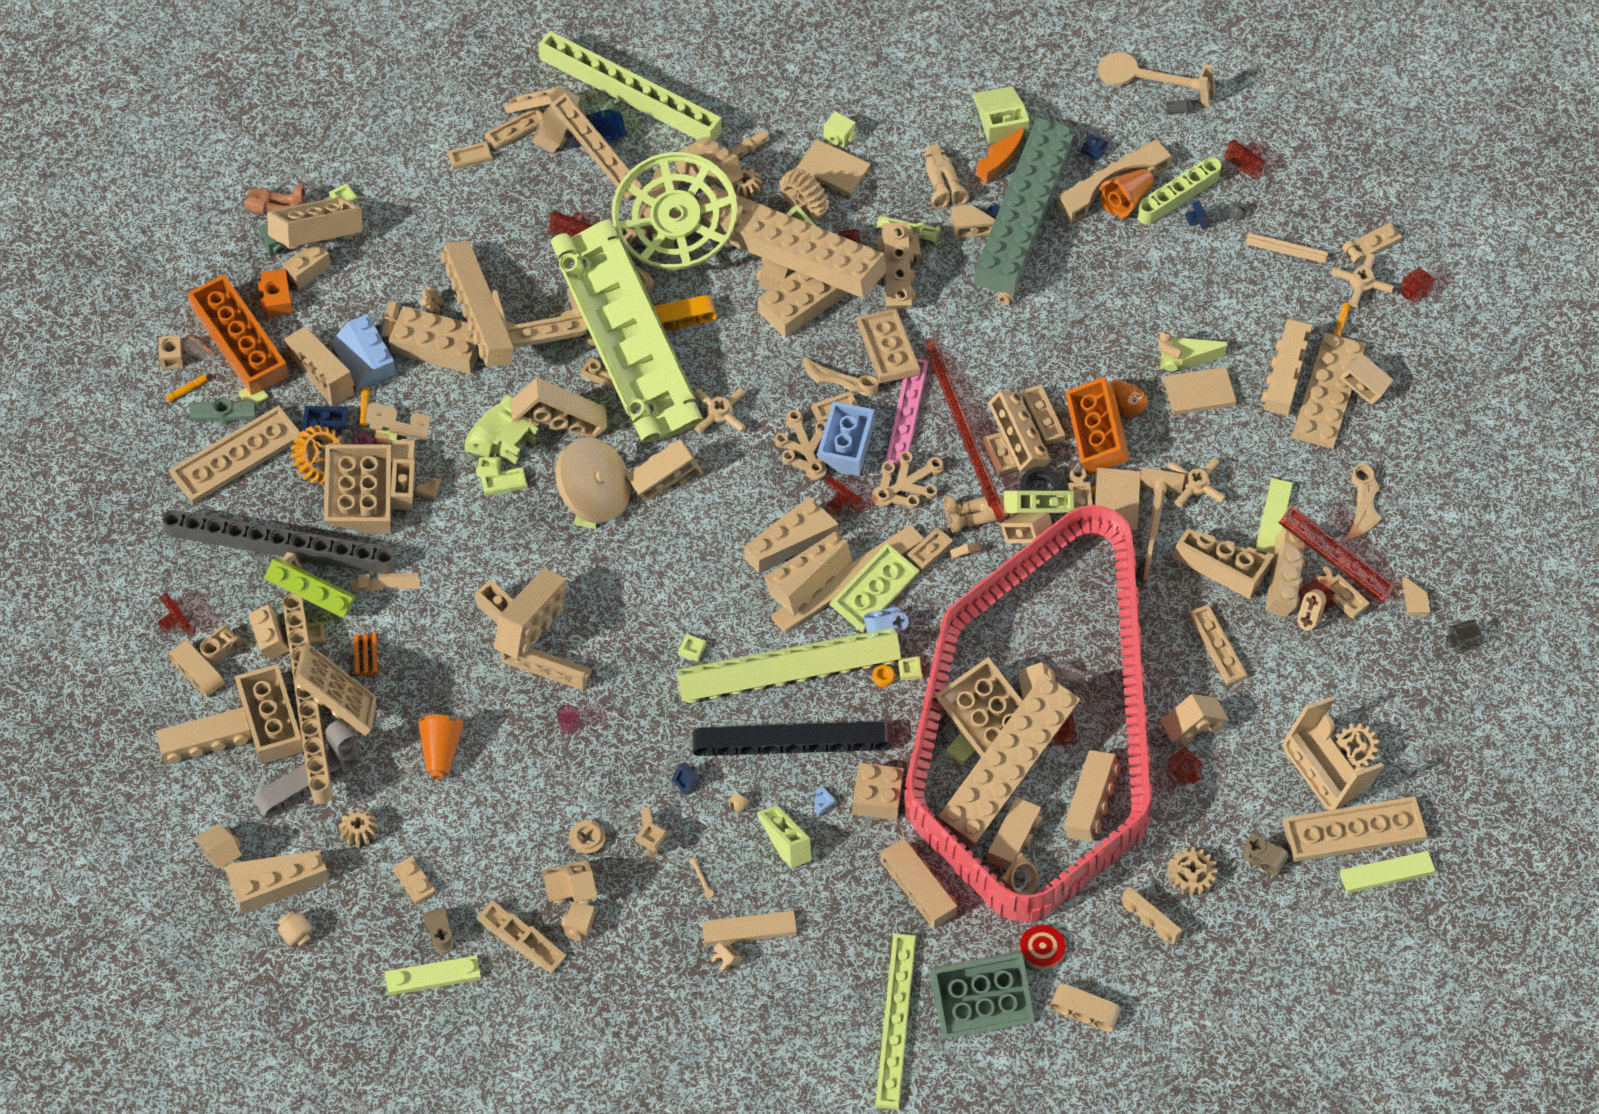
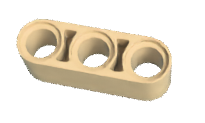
M187 640L182 641L167 652L170 661L176 664L177 669L189 679L204 697H209L225 685L220 674Z
M1066 984L1058 985L1050 1003V1008L1053 1011L1098 1029H1103L1106 1032L1113 1031L1121 1012V1008L1117 1004Z

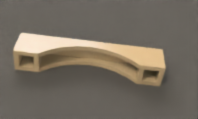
M1157 139L1150 143H1145L1140 149L1128 153L1117 162H1112L1107 168L1095 172L1088 179L1079 181L1069 190H1063L1057 196L1056 208L1072 224L1088 215L1089 208L1096 196L1101 192L1099 188L1104 181L1140 169H1146L1155 176L1170 167L1171 155Z

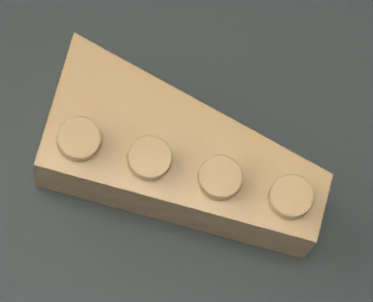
M1287 319L1283 336L1278 338L1275 350L1278 351V355H1274L1271 367L1274 368L1273 373H1268L1266 384L1269 385L1268 390L1264 389L1261 401L1265 402L1263 410L1286 416L1289 415L1312 328L1311 324Z
M303 327L284 338L285 349L332 407L354 395L353 386L355 384L351 377V371L318 340L314 332H310L306 327Z
M537 377L511 400L512 421L520 422L521 419L527 420L530 425L538 426L541 423L550 425V429L553 430L568 429V433L595 438L607 428L605 406Z
M809 496L745 545L744 559L758 573H761L784 562L785 559L799 555L833 532L839 535V523Z
M1187 528L1177 542L1173 559L1250 599L1268 574L1274 554H1261L1256 552L1254 548H1241L1235 546L1234 542L1228 540L1226 542L1215 540L1214 536Z
M319 850L224 865L227 878L242 914L329 881L327 869Z

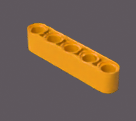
M708 295L654 306L665 332L685 328L687 325L690 327L712 322L717 318L713 300Z

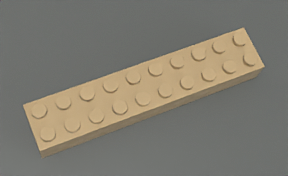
M714 185L710 187L717 200L729 196L728 192ZM706 193L698 201L699 206L711 203ZM736 195L738 207L737 221L733 233L727 242L728 244L863 299L887 272L884 253ZM731 204L719 209V221L715 232L725 235L729 228L732 212ZM713 211L701 214L699 224L709 229L713 220Z

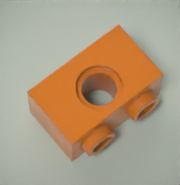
M286 269L260 272L261 281L257 282L259 294H264V298H260L262 311L266 310L268 318L293 314Z

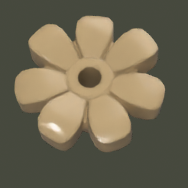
M429 286L422 291L421 295L424 298L420 299L419 303L421 307L427 306V312L436 313L440 311L439 306L443 305V299L438 298L440 294L433 286Z

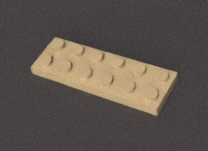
M1329 333L1324 334L1292 438L1334 449L1352 388L1339 377L1352 359L1360 352L1364 353L1365 343Z
M278 405L171 468L169 473L192 504L294 445L293 440L299 437L300 431Z
M1415 796L1286 817L1282 820L1293 862L1425 841L1427 839Z

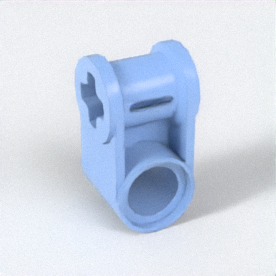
M898 607L873 611L864 615L867 632L894 628L896 632H901L909 624L907 615Z

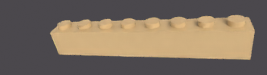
M470 242L445 243L444 251L441 252V262L446 266L447 277L451 278L453 291L456 290L458 304L462 305L463 316L467 317L469 331L473 332L475 345L478 344L480 358L484 359L486 367L511 365L514 347Z

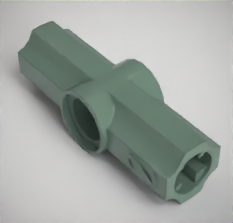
M225 397L217 398L214 402H191L189 407L190 421H216L219 424L226 425L233 420L256 419V402L230 401Z

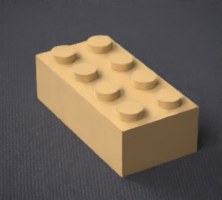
M341 196L267 211L268 236L291 249L298 248L299 245L303 244L314 245L322 240L333 241L336 240V237L341 236L352 237L355 233L362 232V208Z
M795 271L758 297V312L786 338L849 292Z
M405 306L402 307L389 337L390 353L468 374H471L479 355L478 344L475 345L473 332L469 331L467 322Z
M543 568L499 615L494 649L515 659H518L522 653H526L534 640L537 641L545 628L548 629L552 620L555 617H559L564 608L562 600L567 591L565 588L566 578Z
M276 664L235 676L237 689L260 765L304 752L302 739L279 665Z

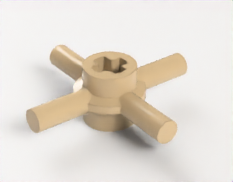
M1368 254L1363 267L1357 268L1353 273L1335 267L1332 269V276L1350 281L1354 290L1349 303L1352 307H1357L1362 293H1366L1372 288L1392 294L1394 285L1375 280L1371 270L1375 260V255Z
M742 388L737 389L727 399L724 397L712 399L700 389L694 392L695 397L708 406V416L695 427L697 433L701 434L713 422L717 424L728 422L740 433L746 429V426L732 415V405L745 395Z
M1212 458L1203 470L1196 468L1190 472L1175 462L1170 463L1169 470L1185 474L1184 486L1186 489L1175 500V504L1178 507H1182L1191 495L1199 496L1203 493H1206L1220 503L1224 502L1226 496L1210 486V479L1208 477L1219 465V461L1216 458Z

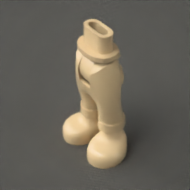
M939 144L925 147L926 170L935 190L931 198L933 208H945L950 201V196L955 206L967 203L969 200L968 191L960 185L955 169L949 157L946 156L945 150L941 149ZM942 177H945L947 181L948 188L950 189V194L948 189L946 188L945 182Z
M952 495L944 496L946 518L949 519L948 524L952 533L961 531L965 526L969 528L1013 516V513H1004V495L982 496L970 501H963L960 504L956 503Z

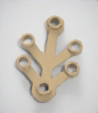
M791 410L786 415V424L795 430L800 444L789 440L785 433H778L775 436V445L780 448L789 449L782 453V462L786 465H793L805 470L807 477L812 480H820L826 475L827 467L825 462L819 457L816 460L814 452L824 430L818 428H825L826 422L819 421L816 424V432L809 442L802 426V413L798 410ZM794 452L804 455L807 461L796 458ZM786 456H791L792 458H791V459H786L785 457H786Z
M903 451L899 457L900 468L897 482L890 487V476L894 473L895 465L890 461L883 463L881 468L883 473L881 484L872 492L871 498L873 503L879 507H886L893 503L907 506L909 509H916L920 500L918 496L913 494L933 499L937 494V488L933 484L923 487L914 485V483L929 474L932 476L940 475L944 469V462L938 457H933L928 460L927 466L907 477L908 467L912 462L913 456L909 451ZM907 456L909 460L905 461L902 457ZM932 463H937L939 466L934 467ZM889 466L892 470L887 471L885 467ZM931 489L934 493L929 494L927 490ZM900 491L912 493L907 498L895 494ZM879 494H885L886 497L881 498ZM909 500H915L916 504H911Z

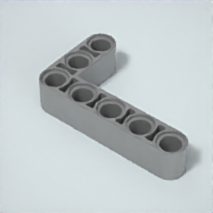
M342 720L331 723L326 729L329 747L326 752L330 779L332 780L349 771L350 767L354 768L359 762L355 737ZM306 763L254 795L253 802L266 819L273 817L272 814L276 815L293 805L292 802L296 803L311 794Z

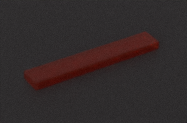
M1292 505L1278 522L1381 603L1386 601L1396 586Z

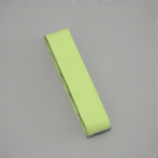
M1213 157L1207 158L1142 199L1138 210L1139 221L1143 224L1154 223L1216 183L1220 176V161Z

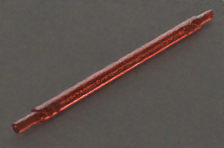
M927 339L925 344L930 354V362L970 457L987 504L992 508L997 522L1002 523L1005 521V516L1000 507V498L986 468L942 355L938 353L933 339Z

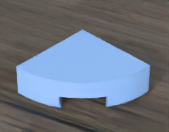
M823 786L817 790L814 798V808L817 815L820 817L837 804L834 797Z

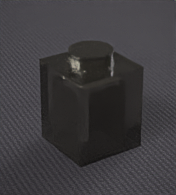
M1475 619L1450 626L1446 636L1448 647L1453 648L1456 655L1480 648L1483 641V635Z

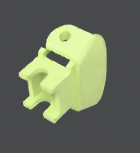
M508 394L500 404L489 409L476 422L468 433L464 449L466 453L482 457H491L499 454L510 463L516 465L518 463V457L516 456L520 453L521 447L527 441L532 444L536 442L537 437L534 435L538 432V428L530 425L527 420L521 419L520 422L512 421L511 400L514 396Z

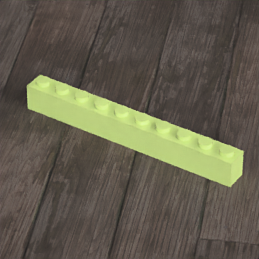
M549 31L539 43L540 60L697 140L708 136L715 141L722 132L721 117L552 31Z
M888 628L677 669L676 674L682 700L692 703L704 697L718 698L722 694L729 692L731 694H739L744 689L752 688L753 690L765 688V685H784L787 681L791 680L805 681L809 677L816 675L818 677H826L831 672L839 671L846 673L852 671V668H871L877 663L892 664L895 660L901 659L898 634L894 628Z

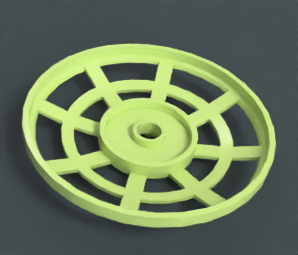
M686 152L663 153L642 161L622 179L612 203L613 226L618 237L626 246L627 251L640 262L651 267L668 270L690 268L712 258L728 242L737 221V199L733 186L726 174L711 161ZM668 162H688L701 166V169L696 178L685 174H670ZM660 164L662 177L651 181L642 190L632 184L633 180L642 172ZM709 171L723 183L729 196L719 200L716 199L713 191L703 182ZM672 181H683L692 185L687 192L674 190ZM661 184L665 185L666 192L656 199L648 195L655 187ZM699 188L706 193L711 203L699 206L694 198ZM627 190L636 196L632 208V220L619 221L620 204ZM643 201L651 206L650 217L638 219L639 209ZM731 204L732 212L729 228L726 234L722 235L715 232L719 221V209ZM673 211L681 212V216L676 219L671 218L670 214ZM713 211V220L710 228L708 229L700 225L701 214ZM653 226L658 234L651 242L643 234L640 227ZM634 228L639 239L647 246L641 255L635 252L628 244L621 229ZM694 231L703 235L702 239L687 247L685 237ZM665 238L677 239L679 249H667L660 247ZM709 239L719 242L718 246L708 254L697 260L690 261L689 252L700 248ZM656 251L666 255H681L682 263L662 264L648 259Z

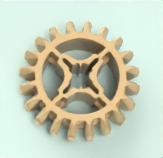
M792 169L784 174L779 181V189L781 190V195L784 196V201L791 208L797 204L811 221L820 219L829 209V200L827 199L828 196L824 193V189L815 180V177H812L810 173H806L803 169Z

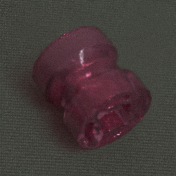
M564 705L557 711L558 728L562 733L573 734L580 727L579 711L573 705Z

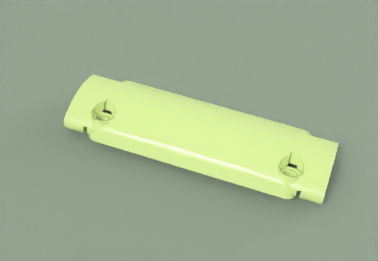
M603 220L573 237L563 233L552 238L550 242L559 260L562 273L627 414L631 417L641 441L648 443L662 440L697 426L703 418L694 402L696 398L627 248L618 237L611 220ZM575 262V265L568 269L569 264ZM641 406V411L638 414H634L635 409ZM649 407H654V411L651 412Z

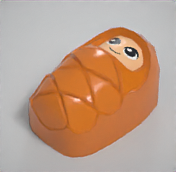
M1117 379L1109 382L1114 388L1119 413L1122 416L1132 418L1141 414L1146 409L1148 404L1147 396L1138 387Z

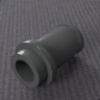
M1184 98V100L1166 101L1167 114L1182 112L1188 114V112H1192L1191 99L1187 100V98Z

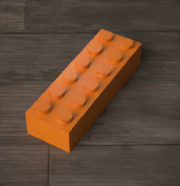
M225 274L187 293L190 308L251 396L289 378L285 360Z

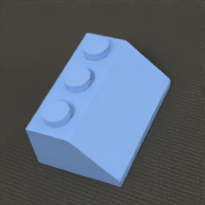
M368 314L347 322L332 339L331 344L340 361L351 371V377L357 391L396 375L394 360Z
M833 401L817 457L840 473L860 476L875 424V409Z

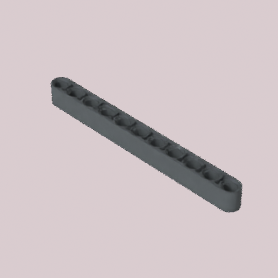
M169 510L162 516L166 534L174 538L283 557L287 552L294 553L296 558L300 560L380 574H390L396 569L395 553L389 547L178 510Z

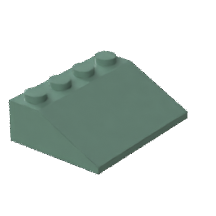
M1011 952L927 968L943 1039L1035 1022L1022 952Z

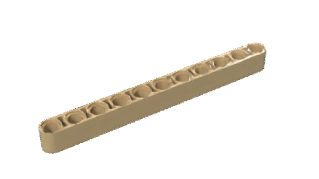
M291 593L284 597L283 609L294 679L301 649L306 643L310 645L311 643L303 600L301 597ZM294 681L309 788L313 800L318 804H325L331 800L333 793L320 704L314 700V696L309 692L300 690Z

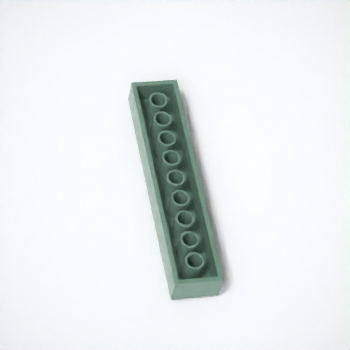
M1036 117L975 268L974 285L1001 293L1006 292L1014 296L1072 150L1076 128Z

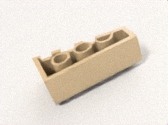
M833 532L764 576L769 595L795 616L803 603L808 604L812 600V595L817 590H822L827 586L826 581L830 578H835L852 562L848 543L836 532Z

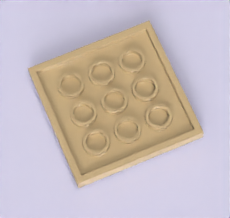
M306 643L301 649L294 678L296 686L300 690L307 691L313 695L314 700L318 704L326 705L331 709L335 717L348 722L353 731L366 736L372 728L377 697L314 647Z

